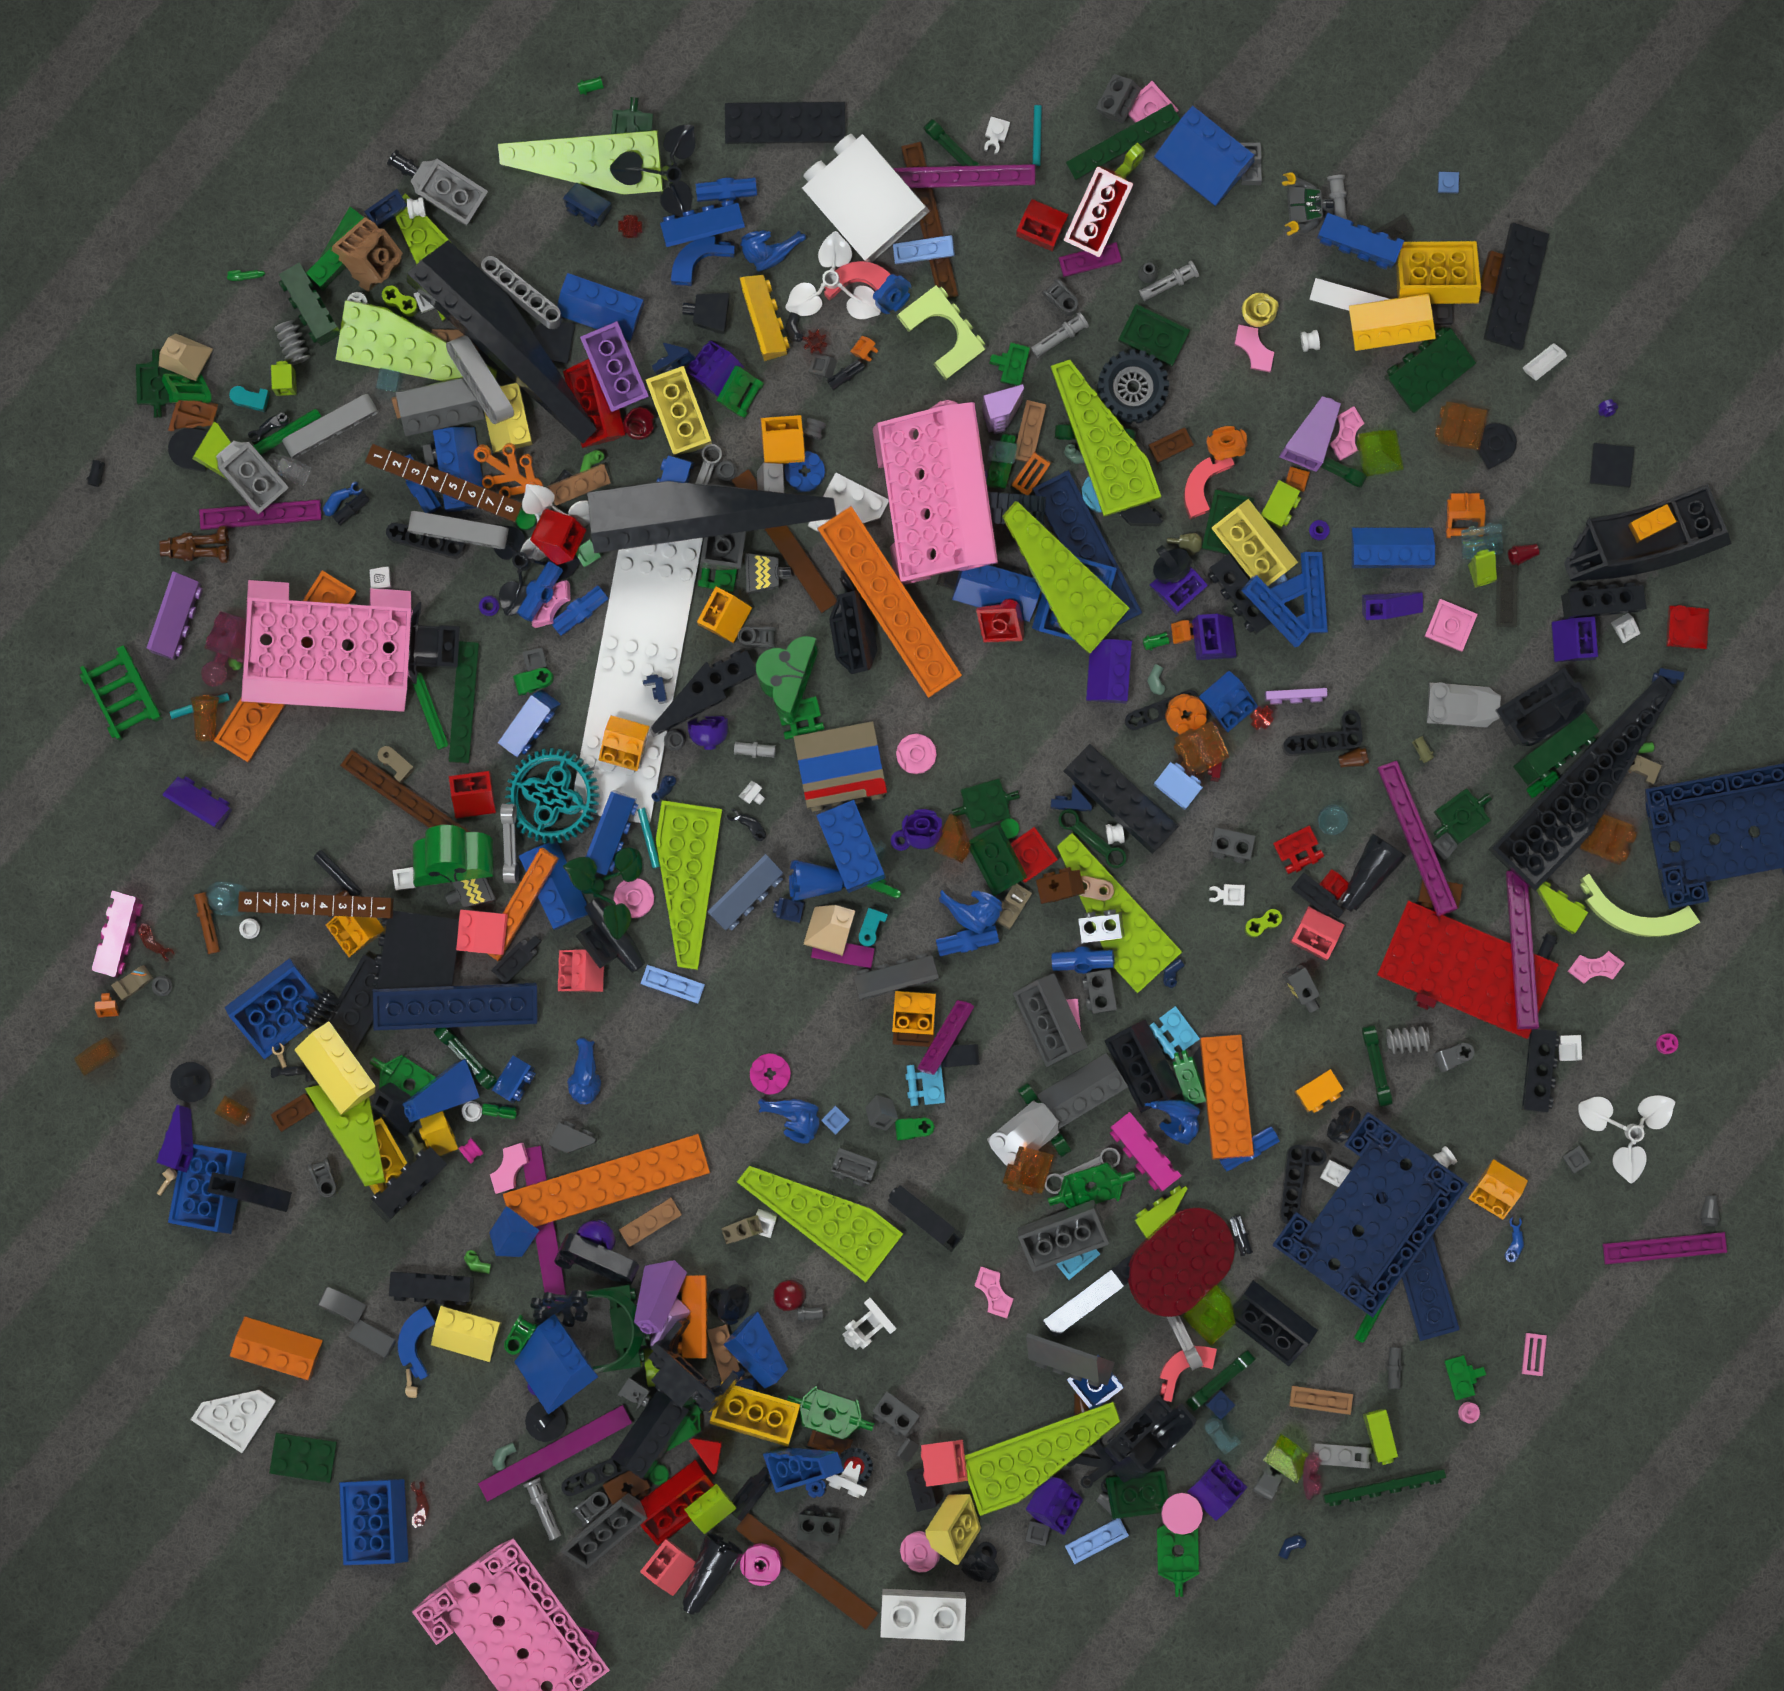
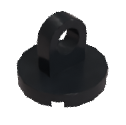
M1163 545L1156 549L1160 557L1153 566V573L1162 584H1167L1166 582L1176 583L1189 573L1192 559L1187 551L1177 548L1167 551Z
M186 1062L179 1065L173 1071L170 1078V1087L178 1099L185 1102H197L208 1094L211 1088V1076L203 1065L196 1062Z
M1353 1106L1341 1109L1338 1113L1340 1116L1337 1119H1332L1330 1122L1327 1136L1332 1142L1338 1144L1349 1139L1359 1125L1361 1114Z
M734 1284L727 1289L716 1288L710 1293V1304L713 1308L717 1309L720 1321L733 1325L738 1322L737 1319L745 1315L749 1305V1294L746 1293L748 1290L745 1287ZM719 1294H721L722 1296L718 1303L717 1297Z
M538 1402L531 1406L526 1414V1429L530 1436L538 1441H553L565 1430V1413L559 1406L548 1414L541 1402Z
M982 1542L975 1551H967L959 1566H962L961 1570L963 1573L978 1582L988 1580L987 1583L995 1581L999 1573V1567L994 1561L997 1555L995 1546L989 1542ZM982 1549L988 1550L990 1557L983 1554Z

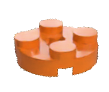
M1224 426L1215 429L1210 438L1209 436L1207 437L1208 451L1214 455L1216 460L1220 461L1225 458L1242 456L1246 453L1248 445L1247 435L1242 429L1238 431L1233 426Z
M1181 694L1169 702L1165 718L1170 728L1179 735L1194 733L1206 723V708L1198 697ZM1184 710L1187 712L1191 711L1188 718H1181Z

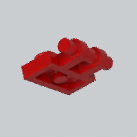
M1310 825L1273 843L1281 862L1287 859L1291 862L1290 865L1284 867L1287 874L1294 871L1297 873L1302 870L1301 868L1309 864L1313 865L1324 857L1322 850L1314 853L1312 849L1313 846L1319 843ZM1306 851L1307 857L1297 860L1295 855Z

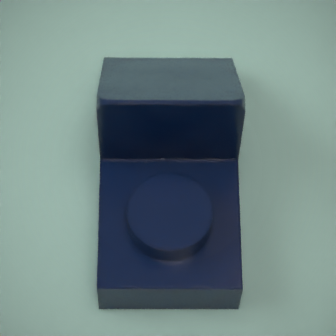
M663 343L669 356L659 359L657 363L652 365V368L657 375L685 366L695 360L696 357L687 348Z
M1072 785L1071 800H1067L1065 796H1055V799H1051L1050 809L1059 810L1071 809L1074 811L1091 812L1092 808L1090 803L1074 785Z

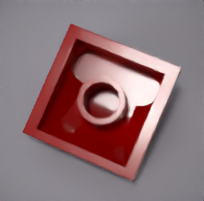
M1007 599L1002 601L1001 605L985 606L976 609L983 642L1023 641L1024 622L1020 605L1016 601Z
M1683 605L1668 606L1666 647L1707 649L1709 609L1685 607Z

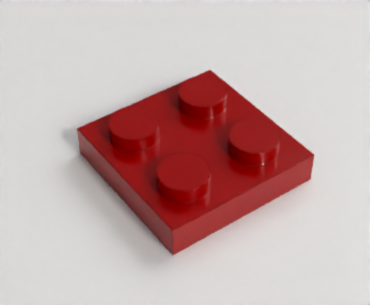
M1035 827L1010 843L1028 877L1023 880L1024 884L1058 861Z

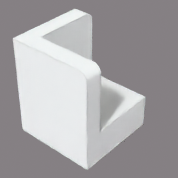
M1581 1035L1560 1036L1558 1047L1559 1060H1582Z

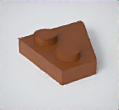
M178 401L175 404L168 431H175V429L195 428L196 426H211L218 404L212 402L203 403L202 401Z

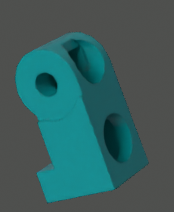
M235 386L230 390L229 396L237 406L265 412L270 392L260 388L258 394L246 391L241 386Z
M868 908L859 933V942L863 946L870 947L875 944V933L879 922L885 923L888 914Z

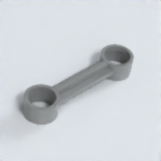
M709 444L703 448V464L695 484L708 485L714 467L720 464L722 451L715 444ZM711 449L719 452V458L712 462L705 458V453Z
M502 804L500 818L503 824L504 839L503 881L504 883H518L519 866L516 862L515 837L517 809L515 804Z
M1106 1148L1099 1157L1060 1175L1056 1173L1050 1174L1044 1181L1045 1189L1051 1194H1058L1061 1188L1058 1191H1052L1047 1187L1049 1178L1056 1176L1063 1182V1178L1066 1175L1104 1164L1103 1154L1106 1151H1113L1117 1155V1162L1111 1165L1114 1168L1120 1162V1154L1114 1148Z
M1180 1316L1166 1317L1191 1370L1193 1371L1204 1366Z

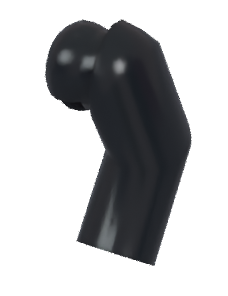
M790 312L785 331L792 341L801 342L804 334L796 326L800 315Z

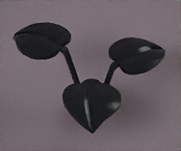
M688 124L679 125L670 129L665 134L663 148L665 151L671 152V165H665L661 171L641 168L643 164L642 158L635 152L627 151L620 154L610 165L612 176L625 185H635L642 179L641 171L661 175L663 179L670 182V187L665 188L661 193V206L665 211L682 217L683 212L690 211L692 194L689 186L685 182L679 181L682 173L676 167L677 163L674 160V156L678 159H686L693 154L696 143L694 126Z
M495 524L509 529L505 549L494 548L495 553L504 560L512 558L513 565L518 568L519 584L515 581H509L501 587L499 592V601L506 616L517 615L516 612L527 596V586L523 585L522 571L528 570L532 563L545 566L547 562L533 558L530 559L525 553L518 552L521 551L525 543V536L518 528ZM576 554L573 560L557 565L563 570L558 579H566L576 571L581 563Z

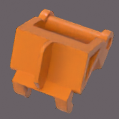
M1450 493L1451 500H1447L1446 538H1451V536H1478L1483 538L1486 511L1484 499H1480V493ZM1472 520V522H1478V528H1452V522Z

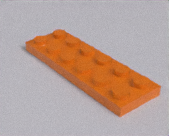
M1241 1035L1200 1038L1212 1160L1253 1157Z

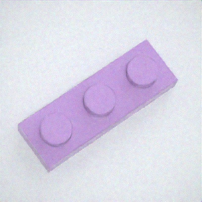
M1327 688L1265 692V702L1270 701V705L1282 704L1284 700H1290L1291 704L1303 703L1302 699H1310L1312 703L1323 702V698L1327 697Z

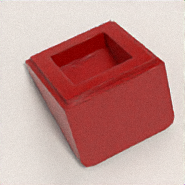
M1330 870L1320 883L1337 900L1347 890L1349 884L1334 870Z

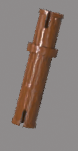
M207 892L195 894L194 897L198 909L196 914L200 918L208 951L207 954L220 952L211 915L213 911L209 907Z

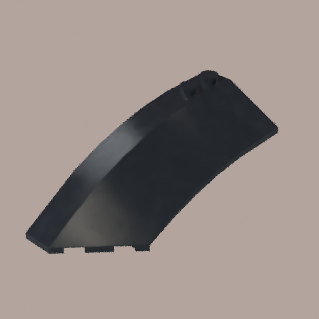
M1707 484L1674 498L1643 508L1591 519L1589 517L1583 533H1580L1573 546L1574 549L1570 557H1567L1564 565L1571 582L1614 579L1673 566L1731 545L1732 543L1710 487ZM1668 504L1676 523L1637 543L1628 525L1636 519Z

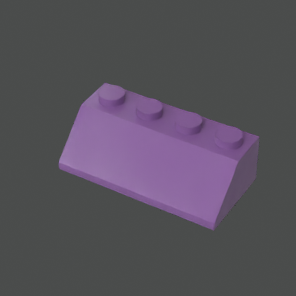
M618 322L580 337L611 412L649 397Z
M172 572L147 645V649L153 654L176 660L177 656L180 657L183 650V645H181L182 639L187 637L190 626H187L189 619H193L196 612V607H194L195 601L200 599L203 591L198 581Z

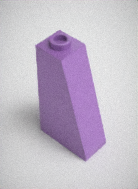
M1322 396L1282 450L1279 457L1317 472L1324 461L1341 403Z
M675 1260L646 1265L644 1268L634 1323L646 1334L662 1331L687 1274Z

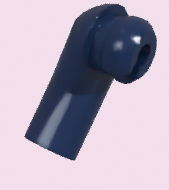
M667 775L662 778L658 790L652 793L651 797L654 801H660L671 792L672 787L676 784L675 777Z
M1180 958L1164 969L1163 982L1169 988L1176 986V972L1185 966Z
M1300 1535L1285 1539L1278 1556L1288 1559L1291 1550L1296 1548L1303 1549L1306 1546V1539Z

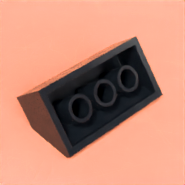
M1146 1019L1104 1040L1141 1113L1152 1108L1145 1106V1103L1166 1101L1182 1093Z
M1254 1280L1247 1286L1224 1316L1287 1366H1290L1305 1350L1318 1331Z
M657 1390L611 1458L646 1481L692 1412L685 1407L675 1406L670 1401L669 1396Z

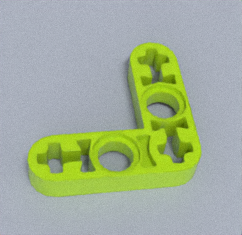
M1136 143L1127 152L1124 163L1115 173L1126 178L1143 160L1145 149L1139 143Z

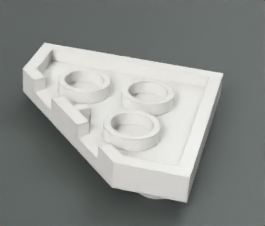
M835 473L823 496L834 498L836 515L852 506L863 524L880 519L889 503V500L838 473ZM830 519L809 522L808 527L819 532L817 528Z
M261 1390L206 1401L200 1404L191 1421L243 1453L276 1403V1400Z

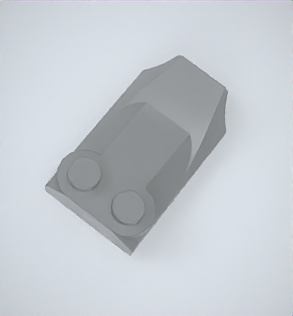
M439 159L423 161L411 179L416 194L466 226L488 192Z
M233 441L216 456L220 472L257 514L262 512L289 488L250 442Z
M1442 682L1429 683L1426 723L1487 728L1492 722L1499 719L1495 710L1500 707L1501 695L1494 692L1490 687L1445 684Z
M1032 1101L987 1140L1001 1161L1011 1170H1014L1060 1132L1058 1130L1059 1121L1044 1103Z

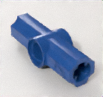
M722 178L716 182L696 184L697 202L712 200L725 202L726 199L734 201L736 198L757 196L756 179L734 180V178Z
M411 454L405 456L407 458L414 460ZM406 480L405 483L413 496L417 498L424 513L431 514L441 507L431 489Z
M547 562L537 580H532L526 588L527 596L516 613L531 622L542 604L548 603L553 596L552 588L563 570L554 563Z
M597 585L585 596L579 597L569 604L566 610L553 620L552 626L562 636L575 625L583 623L586 617L588 619L593 614L592 612L608 601L609 598Z
M995 925L986 927L981 934L965 930L956 933V935L936 939L940 957L957 952L965 953L969 950L979 949L978 947L999 943Z
M1078 947L1074 952L1052 953L1053 971L1075 970L1077 973L1085 974L1096 968H1114L1113 949L1091 950L1088 947Z
M1269 1127L1252 1137L1253 1157L1219 1160L1227 1172L1239 1166V1164L1262 1154V1151L1280 1141L1273 1128Z

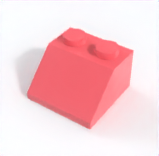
M460 910L456 950L504 955L508 914Z

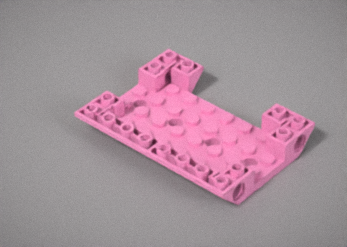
M975 403L944 405L877 423L873 427L878 468L884 467L895 539V542L890 546L892 566L901 583L907 585L931 579V576L954 570L965 571L998 563ZM915 429H917L919 432L918 438L916 440L913 437V432L915 431ZM921 469H923L925 473L923 479H920L919 472ZM927 509L930 510V517L928 519L925 518V511ZM932 549H935L936 551V557L934 559L931 558Z
M248 580L241 702L404 712L408 678L411 591L370 588L369 606L289 600V583ZM267 634L272 638V643L267 646L263 645L260 642V637ZM304 637L312 639L313 645L310 648L302 646L301 640ZM344 640L352 641L353 649L350 651L344 650L342 642ZM387 642L392 643L394 646V651L389 654L383 650V644Z
M514 1538L494 1547L429 1594L412 1611L436 1645L450 1636L454 1630L498 1691H543L541 1684L544 1681H550L553 1684L550 1691H582L610 1671ZM476 1582L481 1586L479 1592L472 1593L469 1591L471 1583ZM497 1615L505 1619L501 1626H496L493 1623V1618ZM521 1648H525L529 1652L528 1656L524 1659L517 1656V1651Z

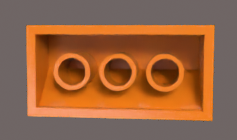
M707 1275L685 1276L679 1292H682V1300L680 1301L691 1312L687 1317L690 1323L682 1334V1342L678 1343V1354H682L683 1358H708Z
M244 1317L235 1337L230 1357L311 1380L323 1340Z

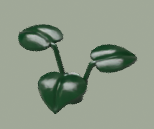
M633 848L619 850L615 856V867L619 872L602 878L594 877L597 866L591 858L578 857L568 861L563 865V868L568 873L572 884L584 894H593L594 898L598 897L611 904L604 908V922L615 940L620 939L630 926L631 913L625 904L619 903L616 905L615 901L599 893L604 888L603 881L620 875H622L625 882L636 880L642 871L640 852Z

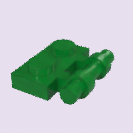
M816 696L801 700L794 724L787 723L780 718L782 727L790 725L791 728L790 731L783 732L785 740L791 738L794 740V736L824 730L823 722L814 723V718L821 717ZM808 721L809 726L797 729L796 723Z

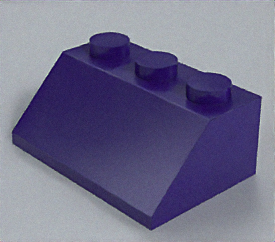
M1102 640L1089 654L1086 701L1127 704L1132 641Z
M186 776L184 779L177 777L163 793V796L220 830L232 811L228 807L230 803L220 797L218 800L211 797L212 792L204 787L201 789L194 786L195 782Z

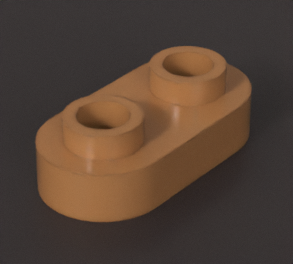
M1081 876L1082 882L1087 884V889L1084 890L1085 894L1080 896L1106 901L1114 895L1115 889L1110 881L1090 876ZM1101 887H1105L1107 889L1106 894H1101Z

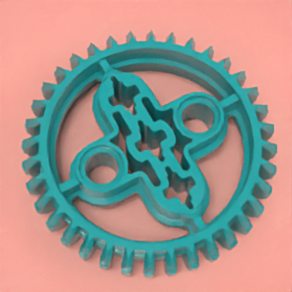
M550 748L548 755L547 750L542 749V756L536 751L534 752L535 759L532 755H528L529 762L522 759L521 763L524 766H515L519 772H511L515 779H508V782L512 784V788L506 787V790L511 791V795H505V798L511 799V802L506 804L516 805V821L519 820L516 828L524 826L521 833L525 834L529 831L528 838H532L535 835V841L539 842L542 837L543 843H547L550 838V843L555 844L556 838L559 843H563L564 836L566 841H570V834L576 838L578 837L576 830L583 833L584 829L581 826H590L586 822L587 819L594 820V817L590 816L591 812L597 813V810L593 809V805H599V802L594 801V797L598 798L600 794L594 793V790H598L599 786H593L592 783L597 782V778L590 779L594 774L592 770L586 772L590 766L588 764L582 766L584 760L582 758L577 760L576 754L570 757V751H566L563 755L562 749H558L557 753H555V749ZM547 761L561 762L560 765H555L549 770L545 780L532 777L522 782L524 776L534 766ZM567 765L576 769L585 782L587 789L586 804H584L583 798L578 792L569 789L572 776ZM561 771L564 776L563 780L557 782L555 775ZM552 784L554 786L561 787V790L556 787H551L550 785ZM542 785L550 786V787H547V789H545V788H542ZM528 787H535L540 792H533ZM519 788L522 789L525 799L537 804L534 810V820L539 825L538 828L530 824L521 812L518 801ZM562 791L567 793L568 795H562ZM554 793L559 799H551L546 794ZM565 800H572L578 805L570 806ZM544 802H545L546 804L553 805V806H556V805H558V803H559V804H562V805H563V808H562V807H559V806H556V807L552 808V807H550V806L544 805ZM548 810L550 812V817L548 820L544 821L542 819V813L543 811ZM583 810L580 818L570 827L560 831L544 830L546 827H551L556 823L560 812L574 815Z

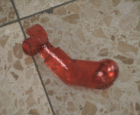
M145 923L140 924L138 933L147 949L157 954L160 953L165 961H169L165 957L167 952H171L175 956L172 949H165L163 945L155 941L149 925Z
M414 1481L411 1483V1489L417 1496L415 1497L417 1508L411 1521L412 1525L416 1528L424 1525L429 1511L426 1495L422 1491L424 1488V1482L422 1481L419 1482L420 1489L415 1488Z

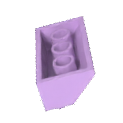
M1023 384L984 395L982 411L989 432L998 434L1006 431L1005 428L1010 425L1022 403Z

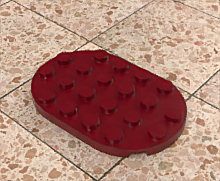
M1187 1208L1171 1215L1140 1244L1131 1257L1128 1283L1136 1302L1144 1310L1156 1316L1173 1317L1191 1310L1226 1276L1231 1268L1234 1258V1240L1229 1227L1220 1216L1204 1208Z

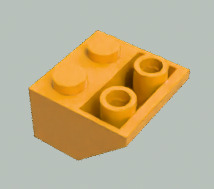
M801 415L761 418L764 463L805 462Z
M715 587L697 624L734 644L738 632L743 627L752 607L734 595Z
M610 715L604 731L598 760L638 771L650 726Z
M335 916L326 924L330 933L349 958L375 940L384 931L378 919L371 917Z
M895 991L892 1032L933 1035L936 994Z
M1493 1159L1468 1199L1503 1220L1522 1195L1528 1180Z

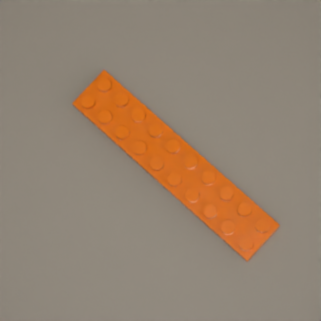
M849 506L817 528L926 696L929 698L961 677L962 674L852 506Z
M322 570L303 601L350 604L357 592ZM304 637L301 640V644L304 648H310L313 645V641L309 637ZM240 699L214 739V742L249 763L286 704L241 702Z
M699 1134L510 1191L504 1193L503 1197L507 1207L534 1227H538L710 1174Z

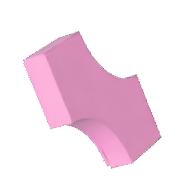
M1238 325L1235 346L1242 348L1248 354L1251 363L1250 369L1270 373L1274 352L1262 345L1258 336V328Z
M1355 407L1337 416L1339 433L1336 439L1330 443V446L1339 461L1358 451L1355 444V435L1357 430L1364 425V422Z
M567 580L555 583L552 588L553 596L548 603L542 604L532 620L534 628L553 624L557 610L564 603L570 601V583Z
M1609 951L1597 959H1588L1579 955L1567 972L1583 984L1594 976H1605L1613 980L1625 963Z
M524 1143L503 1149L501 1166L497 1171L490 1174L495 1194L516 1188L518 1171L522 1166L529 1163Z
M981 1267L975 1287L985 1293L988 1299L989 1313L1007 1318L1013 1298L1007 1296L1001 1289L999 1272Z

